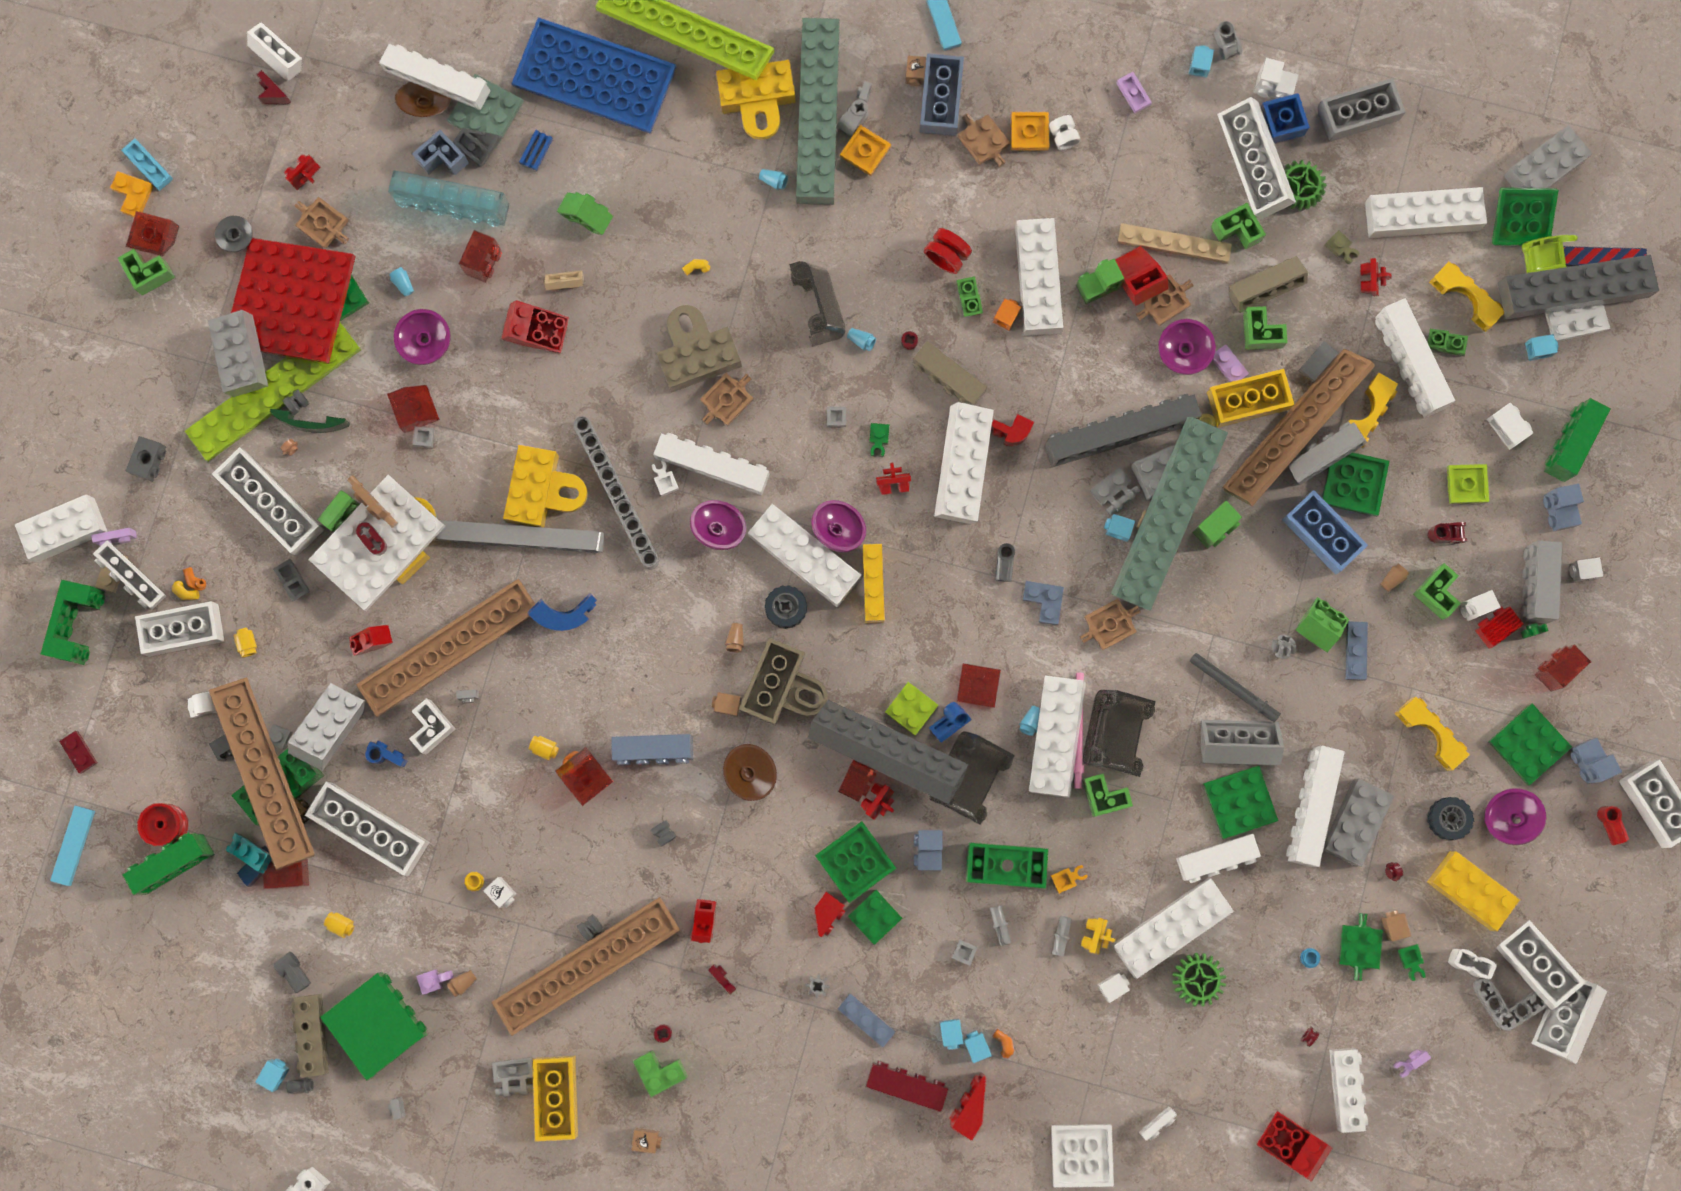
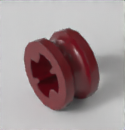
M912 331L905 332L901 339L902 346L907 350L914 349L918 344L917 334ZM906 337L914 338L913 344L905 343Z
M659 1025L654 1031V1038L660 1043H665L672 1037V1030L668 1025ZM665 1028L668 1037L661 1039L659 1038L658 1030L662 1031Z
M1309 1027L1301 1037V1041L1306 1042L1308 1047L1314 1044L1320 1034L1318 1031L1314 1032L1313 1027Z

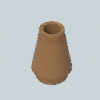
M1400 564L1392 566L1380 585L1389 592L1405 581L1409 573Z
M731 624L725 643L727 651L740 653L742 648H744L742 624Z
M469 970L450 979V982L446 985L454 997H457L458 995L461 996L477 978Z

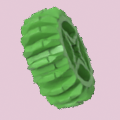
M1303 159L1300 160L1299 164L1296 161H1293L1291 165L1289 163L1286 164L1284 171L1296 203L1291 205V210L1295 206L1298 207L1299 211L1302 210L1303 206L1308 210L1310 205L1315 207L1317 202L1322 200V196L1326 192L1324 190L1327 186L1324 183L1326 176H1320L1322 170H1316L1317 164L1311 167V162L1308 161L1307 164H1304ZM1302 173L1300 177H1290L1292 174ZM1301 180H1303V181H1302V188H1301V190L1299 191V189H1300V182H1301ZM1301 194H1313L1309 197H1300Z
M1194 953V959L1190 955H1186L1188 962L1180 959V963L1183 966H1175L1180 971L1179 974L1173 973V976L1178 977V980H1173L1172 983L1179 984V987H1176L1174 990L1175 992L1182 991L1179 995L1181 999L1187 996L1185 999L1187 1004L1193 999V1006H1197L1199 1001L1200 1005L1204 1007L1205 1000L1211 1005V997L1219 1000L1216 993H1224L1219 989L1220 986L1226 987V983L1221 982V979H1226V975L1219 974L1224 971V968H1216L1220 962L1215 961L1212 963L1213 956H1209L1206 960L1205 953L1201 954L1200 959L1198 953ZM1200 963L1206 964L1214 975H1205ZM1194 965L1193 974L1190 977L1184 978L1187 969ZM1197 975L1203 978H1208L1204 979L1203 982H1201L1202 984H1199L1195 981H1190L1195 980ZM1214 981L1212 989L1204 995L1206 984ZM1185 984H1193L1196 991H1198V996L1192 995L1186 989Z

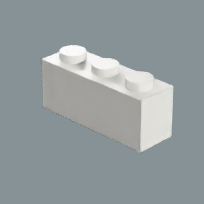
M259 23L247 32V46L286 81H289L301 72L302 58L264 24Z

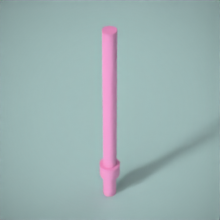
M1076 673V680L1084 681V673ZM1083 708L1074 766V789H1082V774L1084 773V765H1082Z

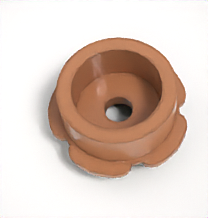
M292 438L287 440L280 448L283 451V455H293L298 450V442H295Z

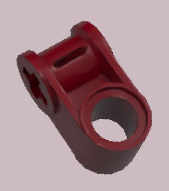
M1466 522L1437 524L1429 529L1428 538L1433 543L1468 542V539L1465 538ZM1437 529L1442 532V537L1436 534Z

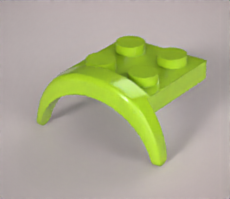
M1556 235L1524 243L1522 245V252L1525 256L1527 273L1565 268L1563 242L1577 241L1578 236Z

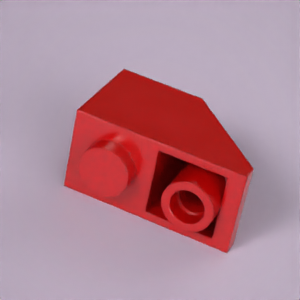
M389 625L368 627L349 637V645L353 656L382 649L393 643Z
M827 891L814 907L818 935L821 938L823 935L828 936L834 928L831 925L835 919L840 920L846 912L843 909L845 905Z

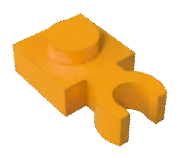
M1083 865L1076 866L1073 872L1066 868L1050 876L1058 894L1077 886L1075 883L1076 879L1085 880L1088 877L1087 875H1078V870L1082 869Z

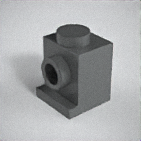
M225 735L209 743L218 761L224 762L227 760L225 756H233Z

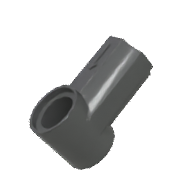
M1004 543L998 548L996 581L1012 582L1015 548L1009 543ZM1009 548L1011 556L1003 557L1001 549Z
M291 951L273 964L279 975L285 977L296 994L311 984L300 968L298 958Z

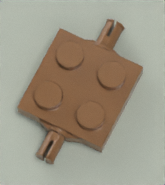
M968 113L963 115L962 119L968 127L958 134V138L977 163L981 165L987 160L994 159L999 167L1003 166L1006 162L1000 156V152L1008 147L1010 142L988 114L976 121H973Z
M319 196L308 207L301 203V201L297 202L298 205L295 204V208L302 212V216L295 226L326 249L336 238L343 244L349 241V238L341 233L343 227L349 221L348 218Z
M1169 274L1167 276L1169 289L1143 302L1145 309L1136 313V316L1139 317L1138 319L1141 320L1150 315L1158 326H1161L1189 308L1191 303L1187 299L1185 291L1194 286L1191 280L1180 285Z
M725 373L700 399L709 410V413L702 421L708 425L715 417L729 426L754 400L744 387L752 378L745 374L740 381H737Z
M354 475L348 478L347 481L355 491L354 497L365 506L368 505L366 509L373 517H376L378 520L382 518L391 528L398 524L390 515V512L384 509Z
M1116 599L1084 616L1089 626V632L1080 636V639H1083L1082 642L1085 643L1094 638L1103 651L1137 632L1132 624L1131 617L1141 613L1138 606L1127 611L1119 599Z

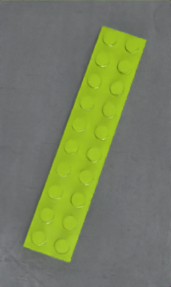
M599 0L595 5L596 10L754 80L758 79L774 54V48L665 0Z
M339 322L329 364L285 357L265 372L268 387L230 397L186 429L185 433L205 460L209 462L271 417L270 409H282L286 406L283 402L286 397H291L297 389L302 393L360 352L361 348L342 323Z

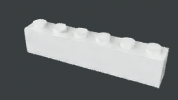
M389 44L379 62L386 72L481 110L490 93L487 82L482 78L477 77L475 79L464 71H455L453 67L447 64L443 66L432 58H423L421 54L415 51L412 53L408 52L400 45L394 46Z
M661 433L653 454L656 459L664 460L667 463L759 495L763 494L770 475L769 471L766 470L767 467L756 464V466L748 464L749 461L743 458L736 460L731 458V455L726 452L716 453L709 446H696L695 442L688 439L684 441L677 439L678 436L671 433L666 435Z

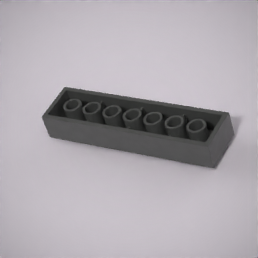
M1651 255L1506 276L1497 283L1505 319L1645 299L1659 292Z
M1183 394L1177 397L1178 400L1170 401V399L1159 402L1158 406L1152 407V405H1147L1138 412H1134V410L1127 411L1118 418L1110 416L1104 419L1105 422L1098 423L1094 421L1088 423L1085 428L1079 429V427L1069 429L1068 433L1061 435V432L1050 435L1045 444V450L1051 468L1182 429L1187 417H1194L1199 420L1202 416L1195 394L1191 396Z
M827 700L812 720L808 735L809 739L947 804L950 803L963 782L968 764L830 700Z

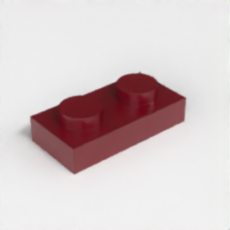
M75 730L59 741L78 773L82 774L98 763L79 731Z

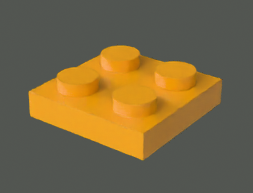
M1011 112V150H1049V112Z
M860 125L840 153V157L869 176H872L891 148V143Z

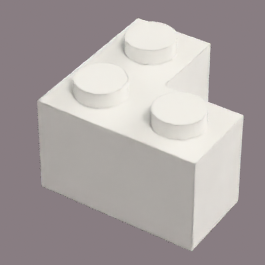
M1266 58L1258 73L1253 93H1257L1261 97L1276 99L1293 95L1298 74L1283 71L1284 62Z
M427 698L412 710L413 714L424 726L409 739L422 754L427 755L455 730V727L436 705Z

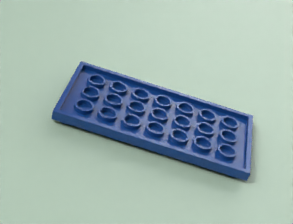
M538 17L513 78L512 86L651 134L677 66L674 63Z

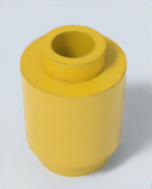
M248 628L236 630V634L233 637L241 657L255 655L257 653V645L253 631L248 630Z
M534 736L529 745V750L533 754L549 761L551 758H555L559 751L556 742L542 736Z
M330 912L324 921V926L327 927L328 931L342 938L350 936L355 928L353 920L337 912Z

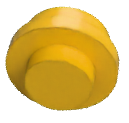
M479 872L469 873L464 880L466 888L470 891L480 890L484 885L482 874Z

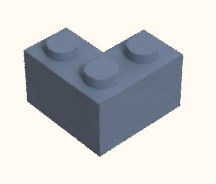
M441 130L437 131L412 153L415 160L428 174L444 163L456 175L469 164L465 155Z
M1579 483L1556 488L1544 495L1543 503L1544 507L1548 510V523L1552 527L1553 532L1574 528L1582 524L1577 505L1583 503L1584 500Z
M1598 738L1589 739L1570 749L1572 752L1571 758L1578 764L1581 770L1580 776L1587 784L1602 782L1622 773L1614 754L1606 755Z
M919 830L918 834L914 835V847H918V854H914V866H918V870H942L943 830Z

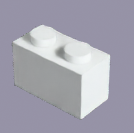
M1511 403L1486 419L1509 450L1533 434L1531 425L1523 420L1519 409Z
M1493 590L1460 604L1461 614L1464 618H1467V621L1501 608Z

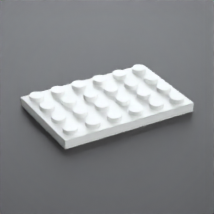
M389 475L370 494L387 512H390V515L398 524L391 528L382 518L378 520L376 517H373L366 509L368 505L365 506L361 503L309 558L310 562L364 611H367L445 527L442 522ZM367 522L371 524L385 540L387 550L384 554L379 556L372 554L356 534V528L360 523ZM364 527L361 535L365 534L370 538L371 535L368 533L370 528ZM373 540L372 543L375 545L374 549H377L379 551L381 549L380 545L382 543L379 544L375 540Z

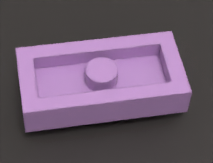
M1134 72L1117 80L1116 84L1134 114L1151 105L1152 102Z
M1226 344L1215 352L1212 361L1229 382L1244 379L1248 376L1247 370Z
M131 528L91 535L92 542L100 546L107 540L111 544L115 542L123 544L131 542L130 539L137 538L136 531Z

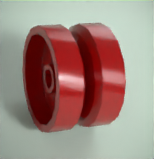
M938 228L933 235L934 241L929 242L924 248V254L942 270L951 274H958L963 266L962 261H966L969 258L972 249L966 241L952 231Z
M154 803L141 812L137 821V830L140 837L150 845L165 846L169 843L175 844L180 841V836L187 833L188 818L186 813L176 805Z

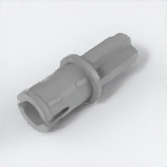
M1002 905L990 908L995 925L993 928L996 929L1000 945L1010 944L1011 940L1007 928L1008 922L1005 921Z
M1060 917L1057 934H1054L1056 938L1052 954L1064 956L1067 939H1070L1068 934L1072 920L1069 917Z

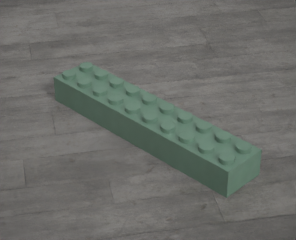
M802 18L797 204L834 205L840 19Z
M1187 417L1113 587L1112 595L1151 611L1228 432L1194 417Z

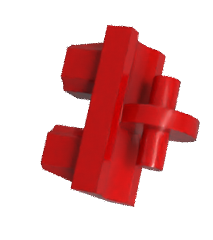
M302 154L297 158L298 165L294 169L288 167L284 171L286 180L296 190L307 181L313 184L315 181L312 176L321 168L310 155L305 156Z
M1371 258L1370 262L1360 264L1361 276L1371 275L1370 281H1361V292L1379 296V281H1381V286H1386V280L1392 279V274L1386 272V267H1380V273H1378L1376 258Z
M890 463V468L883 469V475H891L876 477V483L880 488L881 494H891V484L898 483L899 492H908L909 482L911 481L910 473L895 475V473L902 472V467L894 468V463Z
M875 783L871 788V792L877 797L873 802L865 798L860 804L864 811H866L865 814L873 820L879 814L884 817L887 811L891 813L895 811L891 808L894 802L891 796L894 791L886 784L883 786Z

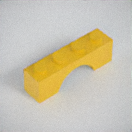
M1448 261L1429 282L1442 295L1449 292H1459L1467 296L1473 305L1471 320L1484 332L1488 331L1504 314L1503 306L1498 301L1490 298L1486 290L1479 288L1474 280L1469 276H1465L1454 263Z
M1379 372L1374 376L1365 391L1371 404L1368 417L1362 420L1348 421L1350 424L1353 422L1356 424L1367 442L1369 440L1367 435L1370 431L1373 432L1379 423L1376 421L1379 415L1383 416L1387 411V402L1389 400L1392 401L1398 392L1395 390L1398 383Z
M863 544L865 624L884 623L882 544Z
M1417 697L1410 698L1394 714L1407 728L1412 726L1428 728L1437 740V751L1434 757L1447 771L1454 770L1470 755L1467 752V747L1453 737L1454 733L1448 727H1444L1440 723L1441 720L1437 714L1431 713L1426 708L1427 704L1423 699Z

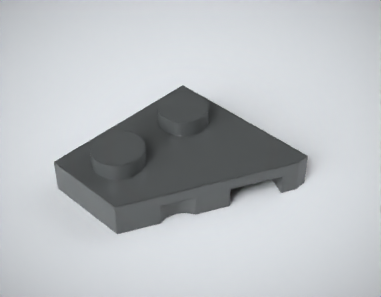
M462 128L453 144L478 165L484 166L502 139V136Z

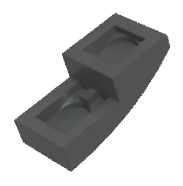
M1323 341L1298 371L1313 383L1338 352Z
M291 559L273 568L292 601L297 600L310 591Z

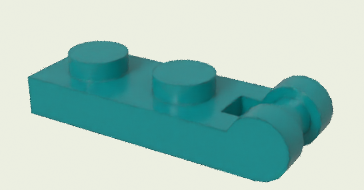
M234 833L233 841L225 850L256 871L264 874L272 860L271 855L244 836Z

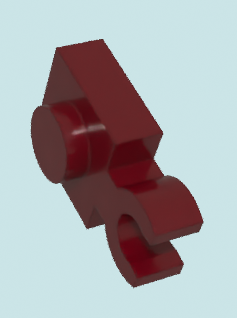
M714 964L708 969L730 995L736 990L735 986L725 976L727 972L721 965L716 966Z

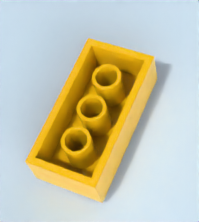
M1284 369L1213 386L1207 391L1217 428L1287 411L1295 405Z
M1449 851L1427 881L1429 885L1490 931H1498L1520 901L1519 898L1457 851Z
M576 1056L537 1057L533 1059L535 1141L576 1139L578 1137Z

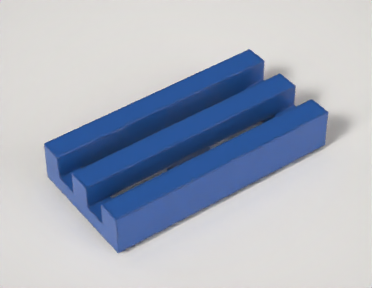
M535 130L519 161L520 164L537 171L553 141V137ZM538 137H540L539 140H538V142H537V144H536V146H535V148H534V150H533V152H532V154L530 155L528 161L526 162V160H527V158H528V156H529V154H530V152H531L533 146L535 145V143H536ZM546 140L535 164L532 165V162L535 156L537 155L542 142Z

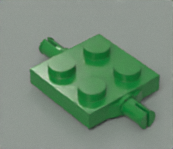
M1359 913V925H1342L1339 964L1355 968L1354 980L1362 981L1363 969H1380L1383 930L1367 926L1368 914L1363 915V913Z

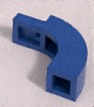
M589 593L575 608L566 612L556 611L540 599L528 611V615L545 628L556 631L571 630L589 620L584 613L586 611L589 613L596 606L595 602L597 599Z

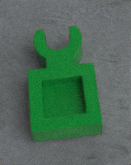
M871 423L869 443H874L871 448V456H874V451L879 449L881 457H884L885 449L882 444L888 445L889 424Z
M1537 623L1527 625V630L1521 631V635L1525 639L1549 630L1547 624L1538 626Z
M1418 944L1397 949L1403 968H1410V980L1416 981L1414 977L1416 972L1420 973L1421 978H1426L1425 971L1419 966L1424 961Z

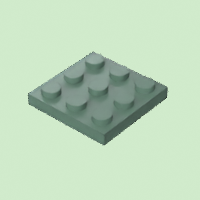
M474 74V76H473V78H475V79H476L477 77L482 78V77L478 76L477 74ZM482 78L487 82L490 93L481 110L458 101L447 121L459 129L478 130L501 135L503 138L524 101L522 98Z

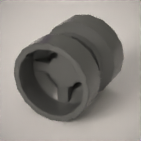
M299 389L294 391L291 397H286L283 400L293 415H296L302 407L310 404Z
M667 820L650 830L653 835L659 837L657 842L660 847L677 837L675 832L670 831V824Z
M594 914L590 915L586 922H581L577 925L578 930L587 941H590L594 934L604 930Z

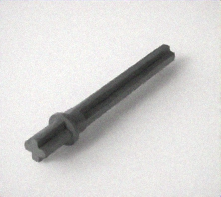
M1195 653L1190 659L1193 665L1256 709L1258 714H1263L1274 723L1281 715L1280 712L1267 704L1268 701L1264 702L1198 653Z

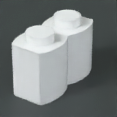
M1452 949L1448 959V963L1454 968L1467 970L1468 973L1479 978L1492 979L1496 964L1493 961L1477 957L1473 952L1465 949Z

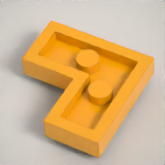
M117 171L110 188L113 191L127 195L120 211L140 219L154 185Z

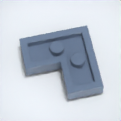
M1026 581L1023 601L1041 603L1039 622L1058 625L1064 587Z

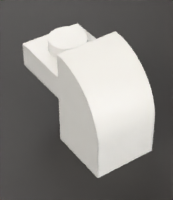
M209 692L192 695V698L187 699L190 718L217 713Z

